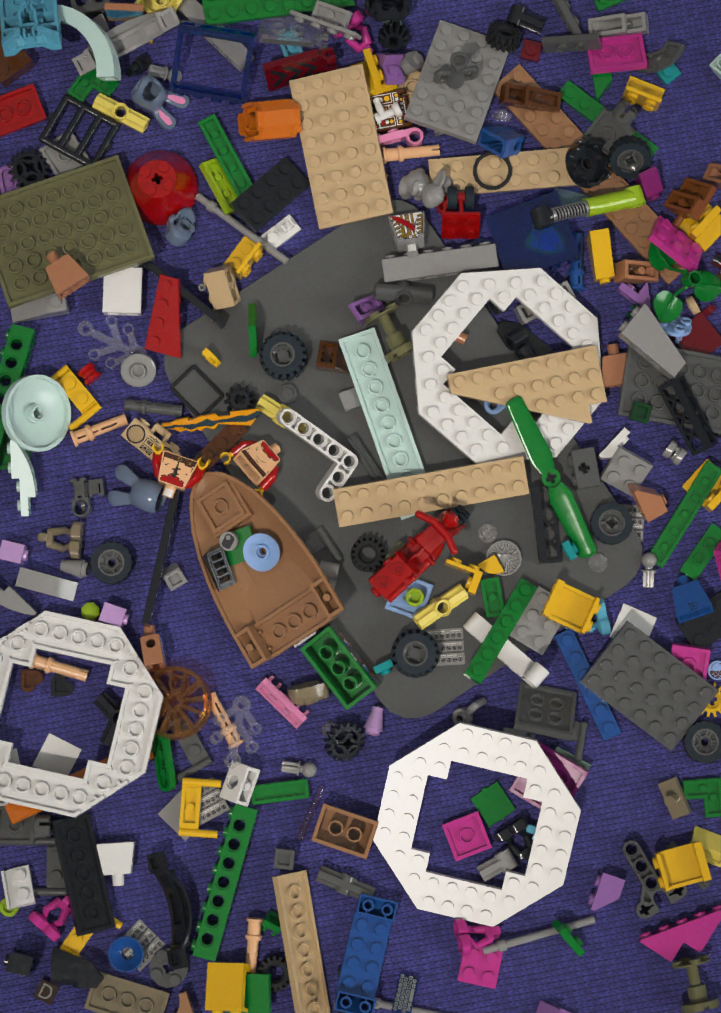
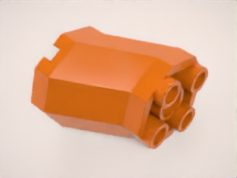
M293 99L248 102L242 104L241 109L244 110L237 117L238 132L241 136H245V139H243L245 142L295 138L297 133H301L302 130L300 120L301 107Z

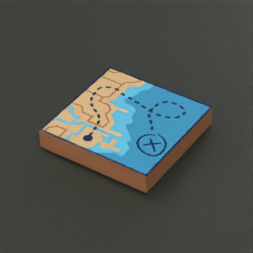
M105 3L104 7L108 21L126 22L145 14L142 4Z

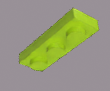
M217 158L202 162L199 168L224 214L234 213L235 211L230 207V203L237 198V195Z

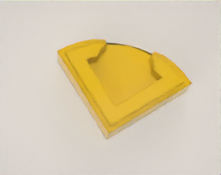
M205 348L202 351V356L214 367L217 368L221 364L210 350Z
M495 555L478 564L487 573L499 574L504 572Z

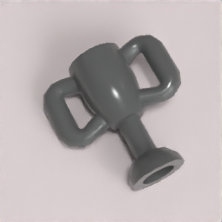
M457 51L450 57L451 67L435 71L433 81L435 84L446 83L449 88L458 89L463 85L464 81L476 79L479 68L477 66L467 67L469 63L468 55Z

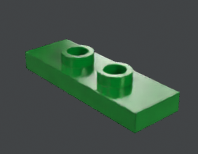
M713 523L710 524L679 570L693 581L697 580L714 555L713 550L721 541V529Z
M308 779L255 785L251 796L252 805L310 798Z

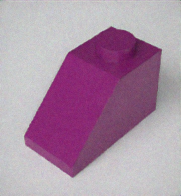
M656 166L638 174L634 183L635 185H641L645 200L653 202L661 197L660 194L663 192V186Z

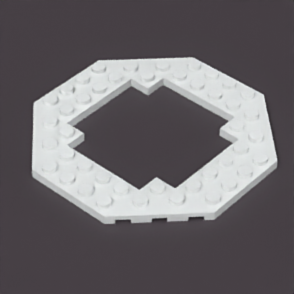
M541 268L460 273L411 331L415 390L418 405L417 414L474 463L523 455L524 460H529L512 420L499 433L457 395L450 394L449 388L444 385L447 380L446 375L452 374L456 369L441 356L488 300L504 312L516 298L571 347L570 350L596 345L602 374L597 317ZM601 403L589 405L590 413L592 414ZM541 414L535 421L552 452L553 458L558 456L584 424Z
M44 611L39 616L16 628L15 631L0 639V717L13 664L32 668L37 649L111 665L106 684L125 688L108 762L105 764L88 760L84 779L10 763L14 743L0 740V801L76 818L146 773L164 696L120 627Z
M459 722L390 764L377 820L379 823L373 841L417 909L454 918H463L466 921L493 927L563 886L581 808L570 794V791L542 750L537 739ZM451 761L527 778L523 797L542 802L526 873L506 870L502 888L428 871L426 869L430 851L412 847L427 777L431 775L447 779Z

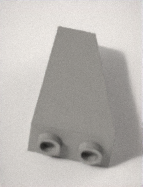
M646 304L640 307L636 306L630 313L632 316L628 322L625 320L618 328L620 332L617 336L670 380L677 375L686 362Z

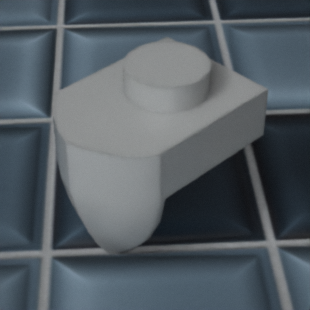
M417 50L404 54L400 63L403 75L421 71L424 65L423 57Z

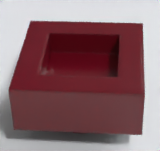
M524 39L520 59L538 63L542 43Z

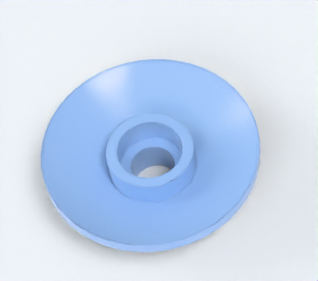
M257 533L246 540L243 547V555L246 563L252 569L262 572L276 566L280 558V549L273 537L265 533ZM262 548L266 549V554L262 553Z

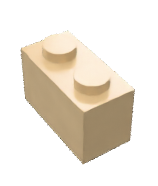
M230 264L210 268L203 274V282L207 286L209 301L213 305L214 310L233 307L241 301Z

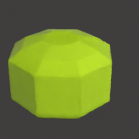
M412 588L406 592L405 600L409 606L417 607L423 603L424 595L420 589Z
M94 602L86 603L81 608V615L86 620L95 621L100 616V608Z

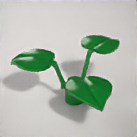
M650 243L648 258L654 269L662 271L667 267L670 271L683 274L681 277L682 288L673 295L665 290L659 292L654 297L653 308L660 323L672 322L681 314L683 303L675 297L687 288L694 287L695 297L702 302H710L721 293V281L714 274L705 270L688 272L686 269L673 268L670 265L675 264L676 261L655 244Z

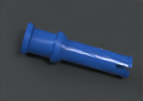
M582 233L571 234V269H569L568 275H570V287L573 292L585 291L583 286L585 271L582 269Z

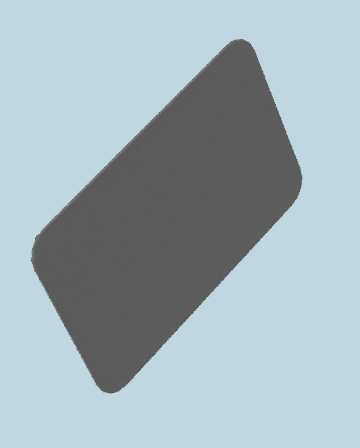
M391 200L394 214L339 226L290 258L286 265H279L239 291L241 301L235 306L217 310L213 308L212 310L225 320L226 325L222 330L204 315L181 329L182 358L166 354L164 356V369L170 383L173 384L189 367L196 365L224 394V398L207 413H216L218 416L230 415V411H227L226 408L231 404H224V400L230 399L226 397V392L233 394L230 387H234L235 391H237L238 384L241 385V390L247 385L249 387L247 393L253 390L254 395L251 397L257 398L256 402L250 403L256 406L260 398L265 394L277 403L284 404L300 414L354 454L355 452L347 439L355 434L383 477L387 479L362 407L360 406L345 412L338 396L340 392L355 388L350 374L316 370V361L320 340L339 343V339L374 327L384 356L391 352L385 341L388 336L380 322L378 321L369 326H366V322L360 325L348 305L373 295L376 283L384 284L381 260L385 259V256L396 255V257H403L407 253L406 251L397 250L389 230L388 216L420 211L414 205L402 200ZM425 218V246L418 249V254H423L425 250L442 251L441 249L445 248L444 244ZM458 275L408 282L410 286L433 289L431 304L411 303L408 306H399L397 311L389 315L397 331L402 330L408 342L411 341V331ZM381 301L384 307L394 303L392 301ZM255 303L257 311L258 347L256 357H250L248 304ZM485 306L482 307L462 331L468 334L464 345L454 341L441 356L456 369L453 373L520 360L514 350H509L497 334L498 325ZM279 331L285 333L288 331L293 335L296 334L303 341L307 349L308 363L304 367V372H301L299 377H294L290 381L273 379L264 371L259 361L261 344L265 342L264 339L266 337L269 338L274 332L277 334ZM205 348L210 350L221 362L217 368L202 356V351ZM411 349L409 355L388 364L425 472L475 464L417 414L418 405L415 390L413 349ZM195 369L174 387L200 415L220 397ZM446 380L444 385L449 388L448 381ZM283 385H292L296 389L297 397L294 402L285 404L279 400L278 390ZM458 396L499 433L512 420L507 408L497 415H490L484 409L485 401ZM237 397V402H235V403H236V404L240 403L241 405H243V404H244V401H243V400H246V399H245V398H242V399H241L240 397ZM490 403V407L495 409L497 404ZM189 410L193 418H195L196 416ZM260 411L243 417L237 416L236 418L239 421H248L256 418L251 426L244 425L249 432L237 444L242 441L259 442L264 440L269 446L276 443L280 447V453L277 454L280 458L277 464L279 468L277 479L267 491L264 490V492H270L275 496L273 506L292 526L301 539L322 526L342 555L343 559L337 562L327 546L313 555L319 565L321 560L340 564L335 592L344 605L345 610L336 619L329 622V624L335 623L381 682V685L373 690L380 702L390 712L403 718H422L436 712L475 686L477 683L463 674L481 643L465 630L463 625L474 612L478 613L491 625L494 624L498 617L486 618L480 582L474 596L468 594L469 598L453 608L449 615L440 617L423 629L426 632V630L463 628L465 664L436 666L431 673L419 678L407 677L401 674L395 666L390 668L392 672L383 676L380 673L376 674L373 667L391 659L392 661V645L401 633L411 629H419V627L412 618L385 609L387 599L384 601L381 597L377 598L370 591L372 587L369 585L368 579L377 570L373 572L358 570L351 560V548L360 538L373 537L383 545L386 557L399 540L406 544L409 541L408 537L413 538L431 524L413 516L402 521L400 517L339 527L335 500L326 502L318 499L315 494L316 487L334 462L288 429H284L274 423L270 417ZM529 411L534 421L541 415L540 413ZM235 417L215 421L206 419L197 424L214 425L217 422L232 421ZM218 424L215 429L204 428L202 432L210 442L227 424ZM316 434L313 438L315 444H318L321 440L319 434ZM572 438L558 456L553 458L554 469L560 473V481L572 492L596 546L597 552L588 558H580L578 553H576L578 557L569 562L561 548L562 562L539 564L530 488L533 486L544 487L546 485L542 483L541 473L530 463V460H524L529 494L463 505L471 516L464 523L466 527L458 535L452 537L458 553L452 555L445 541L442 552L435 561L436 564L426 569L418 579L434 585L427 605L433 598L440 597L458 583L467 592L468 589L465 588L469 576L473 577V575L444 565L446 559L450 560L451 557L461 560L462 565L469 566V564H473L479 567L478 564L486 560L487 550L497 541L506 540L517 545L521 551L522 560L517 571L508 576H500L487 573L481 568L479 570L483 572L480 580L499 577L504 605L521 578L537 588L540 586L548 592L551 591L555 580L560 579L567 585L604 600L627 585L637 575L642 563V544L634 528L624 541L613 545L603 544L592 535L590 529L592 513L601 504L616 501L601 479V485L598 487L576 490V486H572L571 475H573V469L568 466L567 456H570L571 451L580 449L574 438ZM335 445L329 447V454L333 455L336 452ZM224 456V457L221 459L222 462L224 463V462L228 461V460H229V457H228V456ZM346 456L344 459V464L348 466L351 463L350 456ZM232 457L231 463L225 465L230 474L254 489L259 488L260 486L256 487L235 463L234 457ZM359 458L357 467L343 487L373 482V479ZM583 464L578 468L579 471H583V474H586L585 472L588 470ZM338 471L335 472L333 475V480L335 482L340 479V473ZM547 473L546 481L553 482L555 474ZM328 487L322 491L323 497H327L330 493ZM548 490L540 491L541 501L545 504L549 501ZM455 507L425 513L437 518L443 511L447 509L452 511ZM545 508L542 512L543 519L549 523L553 515L550 510ZM557 517L560 545L567 540L572 543ZM609 520L607 524L613 527L615 525V522L613 520ZM547 527L544 531L545 538L551 542L555 537V532ZM550 546L547 549V558L556 559L557 551ZM365 547L361 550L360 557L365 562H371L375 558V551L370 547ZM442 602L438 605V611H441L443 608ZM508 637V640L523 653L530 649L512 637ZM497 657L485 678L506 664Z

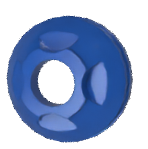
M120 937L109 948V961L116 970L131 972L137 969L143 961V947L133 937ZM128 947L133 950V957L131 959L123 957L122 951L124 948Z

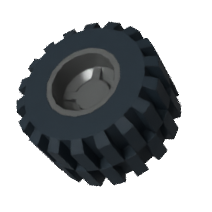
M279 331L277 334L274 332L269 338L266 337L259 351V361L264 371L273 379H279L280 381H290L294 377H299V374L304 372V367L308 363V353L303 341L296 334L293 335L288 331L287 333Z
M411 629L405 631L395 639L392 645L391 658L393 664L401 674L407 677H424L431 673L438 664L440 657L439 646L432 635L423 630Z

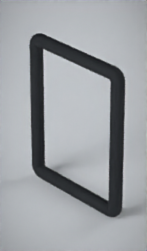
M192 365L170 386V390L197 417L200 414L174 388L193 369L220 395L201 415H205L224 398V394L196 365Z

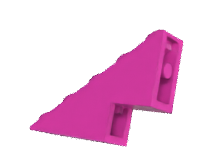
M721 904L712 907L713 911L707 913L705 910L694 914L695 917L689 920L687 917L681 918L673 926L669 927V924L660 926L657 932H644L640 934L638 941L672 962L683 943L701 953L721 921Z

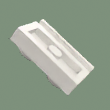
M29 865L1 871L8 910L36 904Z

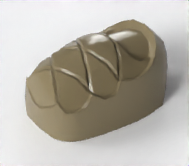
M317 680L287 688L288 697L295 705H312L322 699L328 700L330 697L328 685Z

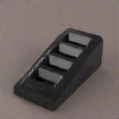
M222 547L202 556L218 592L236 584ZM216 556L218 557V560L212 561L211 559ZM221 563L222 566L215 569L214 566ZM224 570L225 574L220 576L217 575L218 572ZM227 577L229 581L221 584L220 580Z

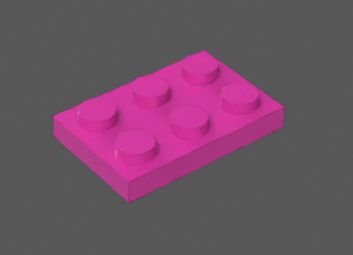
M642 33L600 37L601 49L586 50L591 75L647 69Z
M659 215L654 221L648 240L688 272L697 270L703 249H701L699 244L690 240L683 231L675 228L668 219H664Z

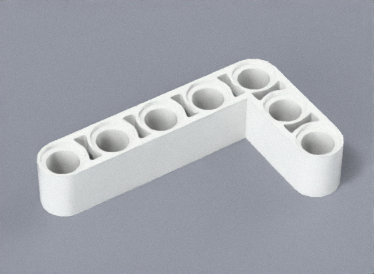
M289 408L279 409L276 413V419L279 424L334 462L315 490L318 499L326 502L332 501L334 499L333 488L344 486L358 465L357 456L294 410ZM288 411L290 413V419L289 421L284 422L282 416L285 412ZM300 423H304L306 426L303 433L298 431ZM316 434L321 436L318 444H315L313 441ZM331 445L336 447V452L333 455L329 454V447ZM346 456L351 457V463L348 466L344 464ZM338 471L340 473V479L335 482L333 480V475L335 472ZM328 487L330 493L327 497H323L322 491Z
M476 612L463 625V628L481 644L492 627L491 624ZM508 639L497 656L532 688H537L549 675V672L541 664L533 662Z

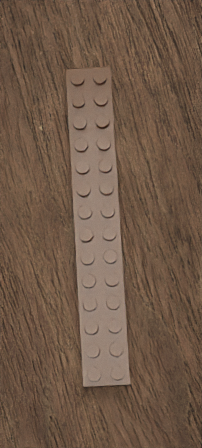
M518 64L498 82L494 94L499 99L501 85L505 83L541 87ZM506 106L544 150L569 148L574 143L584 140L582 137L583 133L561 109L559 112H547ZM583 161V165L587 169V164ZM608 163L607 171L611 173V176L607 180L592 188L578 187L589 198L624 190L631 186L620 176H616ZM645 204L634 209L626 208L604 213L603 215L646 262H649L648 250L651 241L648 240L654 221L658 217L651 208ZM675 262V264L670 265L673 268L685 270L677 262ZM667 267L659 271V277L667 286L681 274L670 271Z

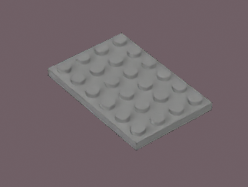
M440 20L404 120L476 145L509 53L507 51L504 53L502 50L497 51L495 47L491 48L487 41H485L486 35ZM457 51L468 55L469 63L467 67L477 66L479 68L478 77L474 80L464 81L463 85L458 89L449 88L446 83L435 84L433 81L435 71L451 67L450 57Z

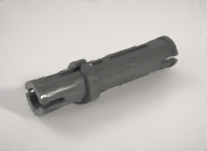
M125 399L124 411L182 417L183 405L147 401V399H143V401Z

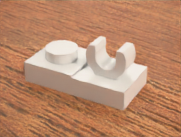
M289 214L261 235L260 238L277 249L301 231V228Z

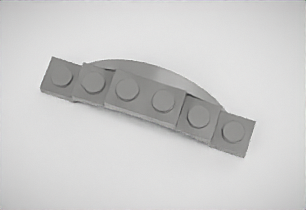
M172 6L162 12H152L128 20L109 30L106 34L112 41L118 58L182 23ZM90 45L82 54L72 58L80 76L96 69V61Z

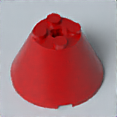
M164 150L145 153L134 160L125 173L141 220L148 224L166 225L169 220L168 218L172 214L177 215L178 211L183 208H192L196 202L195 197L198 194L196 174L192 166L176 153Z

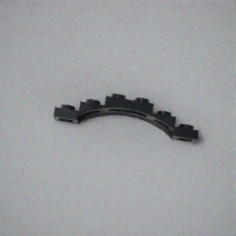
M165 851L147 854L150 874L154 873L158 879L170 910L172 927L170 950L166 951L170 970L189 967L185 947L191 946L189 936L192 928V909L188 894L184 886L177 879L175 870L168 869Z

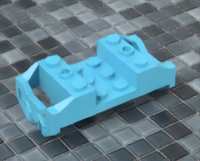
M0 0L1 42L5 57L15 56L22 49L44 47L50 50L62 49V32L57 0Z

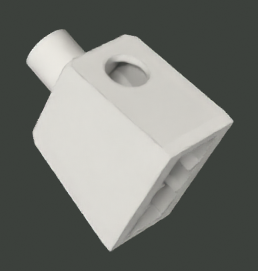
M135 841L98 843L97 850L103 875H112L113 886H123L124 874H130L133 870Z

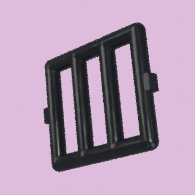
M65 94L54 113H50L49 121L39 136V141L86 166L101 161L105 152L110 150V143L119 130L120 123ZM69 103L78 109L57 143L48 138ZM87 113L94 117V120L77 149L73 152L66 148L65 145L83 114ZM102 121L111 126L92 161L81 155Z

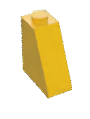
M609 228L589 231L586 241L594 283L599 282L600 285L611 283L615 273Z

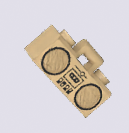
M134 418L121 434L126 441L150 460L153 457L152 445L155 440L157 447H161L162 442L165 443L163 451L166 450L181 456V453L178 452L180 448L172 441L170 444L167 443L172 434L159 423H156L150 430L148 428L150 424L143 418L140 420ZM155 431L164 437L162 441L153 435Z

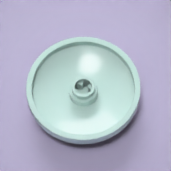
M28 375L18 379L10 386L3 399L1 411L3 426L8 437L24 450L41 452L54 448L65 437L71 421V406L65 390L57 381L45 375Z

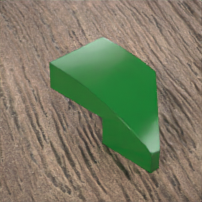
M611 73L592 74L596 101H599L604 92L609 90L612 82Z

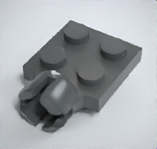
M620 101L613 110L605 107L582 136L590 141L602 142L604 146L601 149V153L608 158L609 149L614 141L627 135L632 136L635 132L631 123L637 117L638 112L632 107L626 113L625 110L630 105L626 101Z
M0 806V846H34L35 839L51 837V816L36 813L12 824L5 806Z

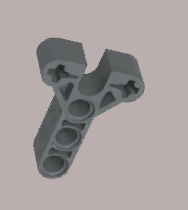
M626 840L622 843L621 851L640 882L639 899L634 906L637 916L647 919L660 912L653 899L657 891H662L670 904L679 901L686 895V886L681 887L679 894L673 893L675 889L665 892L663 888L660 889L657 880L659 876L655 873L640 845L633 840ZM630 843L635 845V852L633 854L626 852V846ZM640 860L645 862V868L642 871L636 869V863ZM650 877L655 879V885L652 888L646 886V880ZM641 905L648 906L646 914L639 912Z

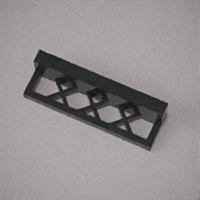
M684 375L658 388L692 456L718 444ZM672 385L676 392L674 398L668 396L665 388ZM676 403L683 406V415L676 412ZM685 420L691 422L693 426L692 432L685 430ZM694 438L701 441L702 448L695 449L693 445Z
M533 486L530 488L539 564L562 562L557 515L554 509L548 506L550 502L548 501L545 504L541 501L540 491H547V486ZM545 508L550 510L553 515L549 523L543 519L542 512ZM547 527L555 532V537L551 542L545 538L544 531ZM550 546L557 551L556 559L547 558V549Z

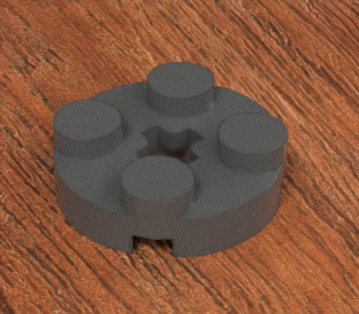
M165 948L154 954L149 964V971L155 983L162 987L171 988L178 986L184 981L189 967L166 973V969L163 966L169 962L166 951L170 950V948Z

